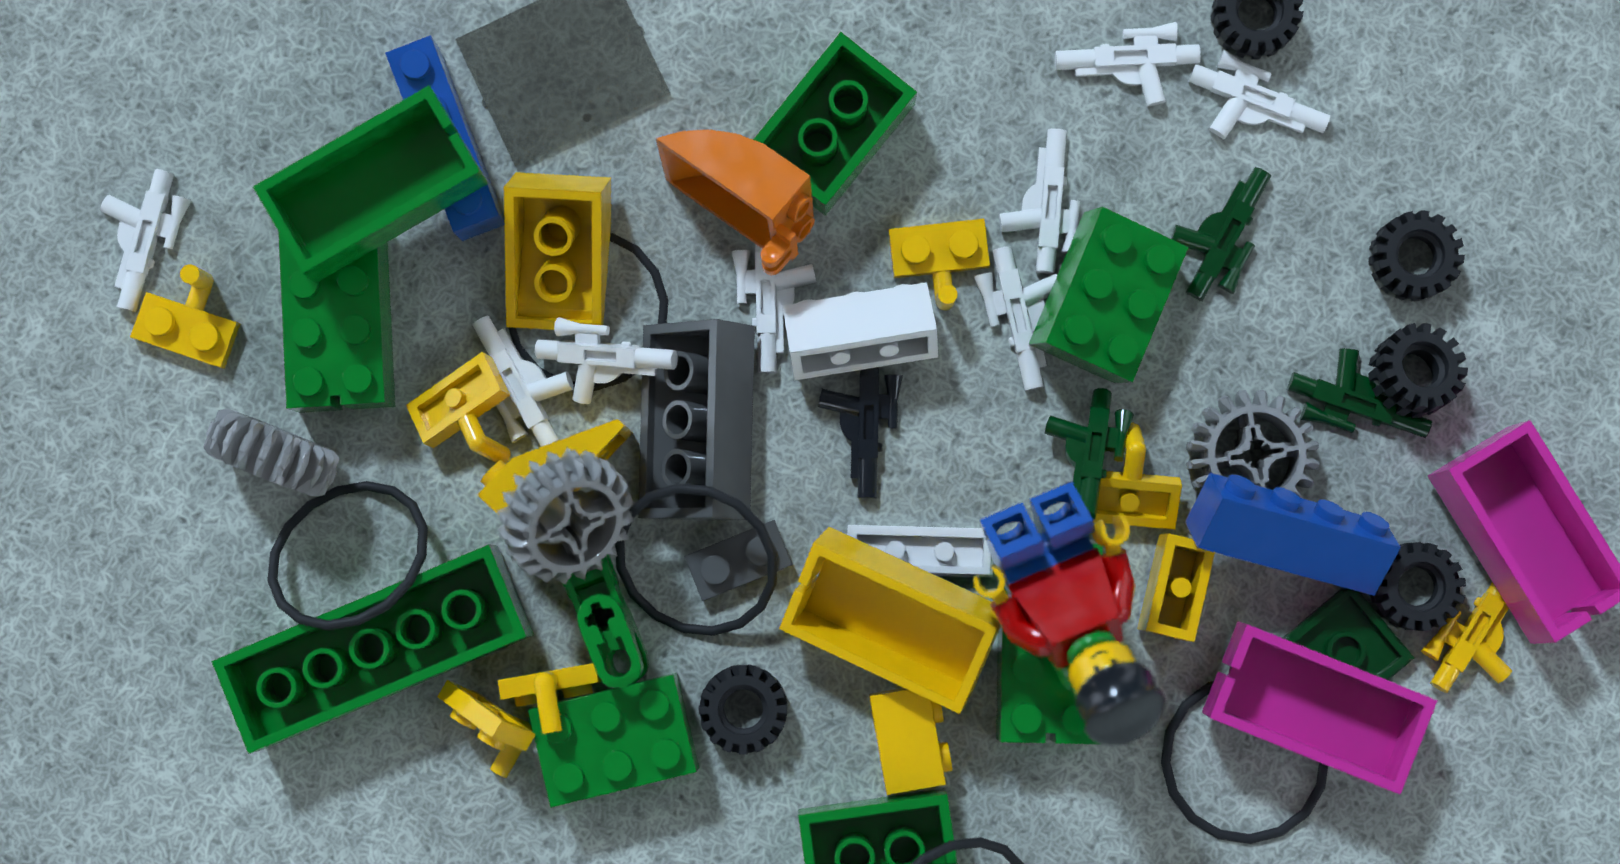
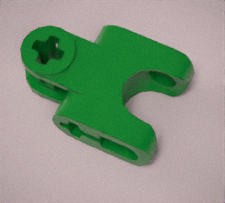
M607 554L601 559L602 570L596 568L586 572L585 580L576 577L572 573L567 583L562 584L576 610L578 626L598 676L608 687L619 688L626 687L641 679L648 672L649 661L631 610L620 590L610 555ZM601 607L603 609L610 608L614 612L615 617L608 620V626L606 624H598L595 620V616L601 613ZM619 649L625 650L631 659V667L628 673H622L614 666L613 655Z

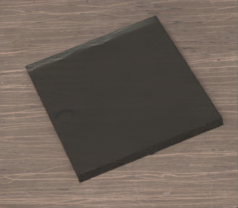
M538 0L455 39L483 97L482 105L489 110L515 167L671 95L644 39L645 31L643 27L638 26L626 0Z

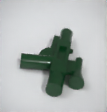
M1254 167L1246 183L1241 180L1237 182L1223 210L1209 215L1201 223L1197 231L1179 225L1174 226L1171 236L1172 240L1189 247L1188 249L1206 254L1186 294L1199 301H1203L1222 267L1229 270V272L1217 286L1231 294L1235 293L1241 271L1255 247L1253 243L1247 241L1243 249H1241L1235 243L1245 225L1250 226L1253 218L1250 216L1271 178L1270 173L1261 168Z
M1339 349L1336 384L1320 379L1316 380L1293 372L1287 387L1288 391L1325 404L1322 411L1306 402L1300 420L1325 423L1353 433L1356 424L1347 421L1349 414L1352 413L1372 420L1371 424L1380 427L1381 424L1389 425L1426 438L1431 430L1432 420L1425 417L1412 418V411L1405 416L1396 414L1399 405L1395 404L1390 409H1387L1382 404L1388 397L1382 394L1376 397L1372 390L1377 386L1374 381L1369 382L1368 377L1357 373L1359 350Z
M1105 388L1093 390L1088 427L1051 415L1045 427V434L1066 441V457L1075 467L1073 484L1093 520L1096 519L1101 478H1106L1107 471L1102 469L1105 451L1114 452L1115 461L1122 462L1124 460L1126 436L1134 417L1133 412L1130 410L1119 409L1114 413L1116 428L1108 427L1112 393Z

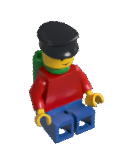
M1073 482L1030 499L1034 523L1023 502L980 519L994 563L991 568L999 578V586L996 589L988 590L982 586L979 577L975 575L974 587L981 596L992 598L993 602L990 606L1009 641L1037 657H1048L1064 688L1073 692L1076 698L1075 704L1078 713L1085 721L1084 730L1090 739L1099 744L1121 745L1135 741L1149 732L1162 715L1165 697L1160 689L1155 688L1150 671L1139 662H1136L1129 648L1121 644L1123 640L1121 625L1131 618L1135 592V582L1127 551L1121 549L1120 546L1129 537L1130 527L1127 520L1122 516L1113 517L1115 536L1113 539L1109 538L1103 520L1093 524V519ZM1066 502L1064 506L1055 513L1049 515L1044 514L1045 510L1048 509L1050 506L1056 503ZM1011 522H1019L1011 531L997 534V531L1002 526ZM1090 533H1092V537L1098 545L1105 547L1106 553L1101 555L1098 548H1094L1090 540Z

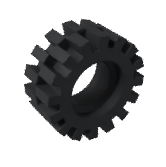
M1214 0L1212 5L1214 9L1210 15L1211 23H1215L1216 27L1213 33L1216 39L1219 37L1223 39L1224 43L1222 46L1227 51L1232 48L1237 51L1235 56L1244 58L1245 55H1251V60H1257L1263 55L1270 57L1276 54L1296 34L1299 29L1298 24L1303 19L1304 11H1299L1303 0H1266L1273 9L1274 19L1270 27L1260 31L1249 29L1241 22L1238 10L1243 0Z
M1421 210L1416 214H1413V211H1409L1392 219L1376 233V239L1371 241L1369 249L1372 250V256L1368 257L1369 266L1373 265L1375 270L1371 274L1373 279L1381 281L1383 284L1381 289L1385 293L1392 292L1396 294V299L1402 301L1405 299H1411V302L1421 301L1445 291L1451 286V281L1458 278L1461 271L1457 268L1464 263L1465 255L1459 254L1458 249L1462 248L1464 244L1462 238L1454 239L1452 234L1457 229L1453 224L1447 227L1442 224L1445 217L1439 214L1430 217V211ZM1419 239L1430 247L1433 261L1426 273L1412 274L1401 266L1398 259V251L1405 240Z
M1415 323L1408 324L1403 329L1400 328L1374 350L1376 354L1370 358L1369 366L1376 368L1368 373L1369 382L1379 381V385L1372 390L1376 397L1385 393L1388 398L1382 404L1387 409L1397 404L1399 406L1396 414L1405 416L1412 411V418H1420L1426 413L1427 415L1435 413L1457 397L1456 394L1463 390L1466 383L1461 380L1468 376V368L1458 367V365L1465 361L1466 357L1464 351L1455 354L1452 350L1459 344L1454 337L1448 342L1442 339L1447 332L1439 327L1430 333L1431 324L1422 323L1417 328ZM1406 355H1417L1428 364L1433 377L1430 386L1420 387L1407 377L1402 364Z
M1415 542L1400 544L1401 549L1374 596L1369 595L1371 602L1377 604L1379 608L1377 610L1378 614L1383 618H1387L1389 624L1404 628V630L1428 631L1433 627L1440 628L1446 625L1445 620L1447 618H1454L1459 611L1455 607L1457 604H1463L1465 595L1460 594V587H1466V580L1458 576V571L1462 570L1459 562H1452L1449 559L1452 556L1451 553L1447 550L1437 549L1438 545L1432 543ZM1413 567L1425 570L1431 576L1434 584L1431 598L1419 606L1407 603L1399 592L1401 576L1405 571Z
M734 665L720 671L708 682L700 697L701 701L698 707L701 718L700 724L703 731H706L710 737L709 740L714 745H719L723 748L722 750L729 753L736 752L739 755H748L751 752L757 753L764 750L765 747L772 744L778 738L786 723L788 703L782 685L770 672L755 665ZM737 690L752 691L762 702V717L752 727H736L726 718L724 711L725 702L728 696Z

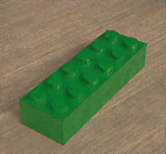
M488 544L419 573L413 586L389 610L361 625L327 631L298 624L211 662L247 752L250 754L267 749L534 636V632L498 545ZM403 581L316 618L333 620L357 616L383 602Z

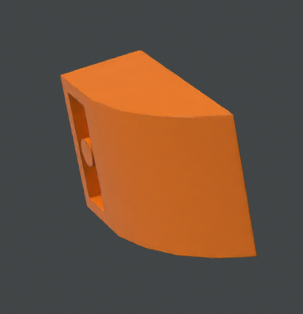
M705 129L680 131L656 138L665 179L686 196L761 247L762 268L766 274H778L789 260L793 261L798 255L797 243L806 238L815 222L810 175L765 144L737 133Z

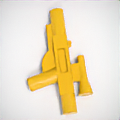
M1493 582L1481 598H1476L1474 601L1476 607L1464 625L1457 622L1461 615L1459 611L1454 618H1447L1445 620L1447 624L1442 626L1438 633L1421 650L1427 657L1438 661L1444 644L1449 646V649L1440 661L1442 664L1430 682L1432 686L1444 693L1449 692L1458 675L1464 672L1472 658L1498 684L1503 682L1512 673V669L1496 654L1504 637L1501 621L1509 608Z

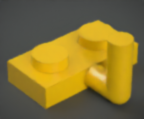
M985 218L888 230L894 279L932 274L935 303L940 310L946 311L951 309L958 296L957 290L952 283L951 272L990 267Z
M185 265L180 271V278L183 282L191 285L185 305L146 292L130 337L225 369L241 324L204 311L214 284L213 276L195 265Z
M483 351L406 404L423 444L434 449L461 430L469 448L473 452L495 463L500 460L504 463L509 461L511 456L510 449L485 436L477 419L510 396L493 358Z
M1131 422L1126 436V455L1123 472L1107 471L1106 478H1101L1096 519L1093 522L1096 523L1103 520L1106 524H1113V517L1122 516L1127 520L1129 526L1175 530L1182 490L1180 477L1143 474L1146 446L1140 426Z
M593 663L497 681L501 700L514 698L515 707L537 703L542 734L562 731L556 690L562 689L564 698L593 693L592 683H598L602 680L598 676Z
M446 680L437 697L453 708L450 714L452 719L473 730H476L478 727L480 731L477 737L486 744L500 750L490 770L501 777L507 778L521 752L527 751L536 735L532 732L531 724L506 713L483 695Z

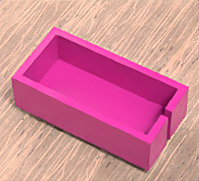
M1531 420L1504 428L1428 475L1432 485L1530 644L1556 643L1591 621L1590 615H1600L1620 602V563Z
M1238 621L1222 660V663L1229 665L1230 669L1227 675L1219 671L1217 672L1202 713L1213 720L1401 795L1438 700Z

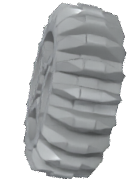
M1246 390L1238 391L1235 397L1236 406L1226 395L1217 400L1218 407L1222 414L1212 407H1207L1202 411V414L1211 425L1208 426L1204 423L1196 422L1191 427V430L1196 435L1203 437L1202 442L1189 441L1186 443V450L1200 452V459L1186 462V468L1188 470L1202 468L1204 476L1192 481L1193 487H1203L1209 473L1221 475L1218 468L1228 467L1239 470L1245 478L1252 481L1255 485L1266 488L1265 482L1269 481V468L1271 464L1277 459L1289 457L1286 475L1277 487L1288 489L1300 498H1303L1295 485L1302 488H1311L1314 481L1311 477L1303 474V471L1319 468V461L1306 458V452L1319 448L1318 441L1305 443L1302 435L1310 432L1313 429V425L1308 422L1297 427L1294 421L1300 416L1302 410L1299 407H1294L1284 414L1282 410L1285 406L1286 398L1281 395L1275 397L1270 406H1267L1268 395L1265 390L1257 391L1252 403ZM1253 416L1265 419L1277 427L1284 436L1286 443H1272L1262 435L1260 425L1254 423ZM1238 417L1240 429L1236 430L1237 443L1231 451L1215 454L1220 433L1230 421ZM1250 443L1255 444L1254 449L1260 448L1261 452L1274 451V454L1264 456L1256 461L1255 468L1250 467L1252 461L1246 463L1244 459L1231 460V457L1243 454L1244 451L1249 450Z
M219 410L206 432L207 438L203 448L208 455L240 470L314 497L325 495L329 484L332 485L337 474L336 468L340 458L335 451L234 410Z
M566 448L561 459L557 454L547 452L545 464L540 466L537 462L529 461L531 472L525 478L514 475L515 483L518 486L515 491L503 492L504 501L509 506L497 511L499 520L503 523L498 529L499 535L505 543L504 546L506 547L505 551L513 561H517V564L525 573L535 574L546 583L554 577L557 581L566 584L572 573L576 577L585 580L587 568L593 566L602 570L601 559L607 554L617 557L616 548L614 547L615 543L628 540L623 527L634 522L631 516L632 513L628 510L634 502L631 494L627 491L626 480L618 472H615V467L606 459L598 458L594 453L584 450L579 455L575 450ZM579 487H588L595 489L587 493H585L583 490L572 492V489ZM545 540H547L549 543H553V542H556V541H561L560 543H556V544H541V543H540V542H543V541H545Z

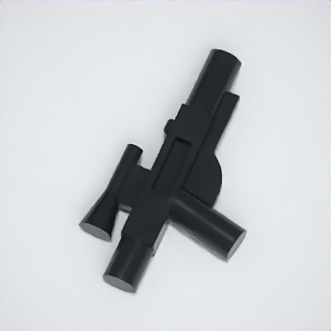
M879 367L860 370L859 397L822 389L818 403L819 408L840 412L841 430L845 437L851 441V478L858 479L857 498H877L878 452L883 450V444L878 443V420L888 419V428L897 429L898 397L903 375H884L887 394H879Z

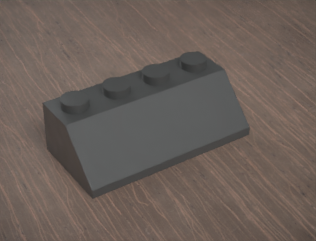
M721 319L643 325V348L676 350L678 362L674 370L657 368V375L655 376L642 375L638 501L650 491L681 483L711 486L741 500L751 510L755 326ZM681 493L652 501L638 514V518L746 520L736 509L709 496Z

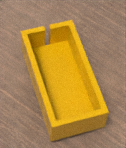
M828 527L812 544L798 580L801 584L793 592L779 629L960 714L975 688L1001 628L990 606L992 601Z

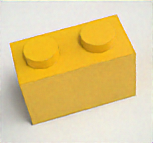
M1170 533L1160 534L1157 540L1137 629L1183 641L1195 642L1215 552L1197 548L1194 540L1191 538Z
M905 688L869 694L887 795L946 785L944 772L953 771L948 742L938 743L935 726L936 723L944 722L942 706Z

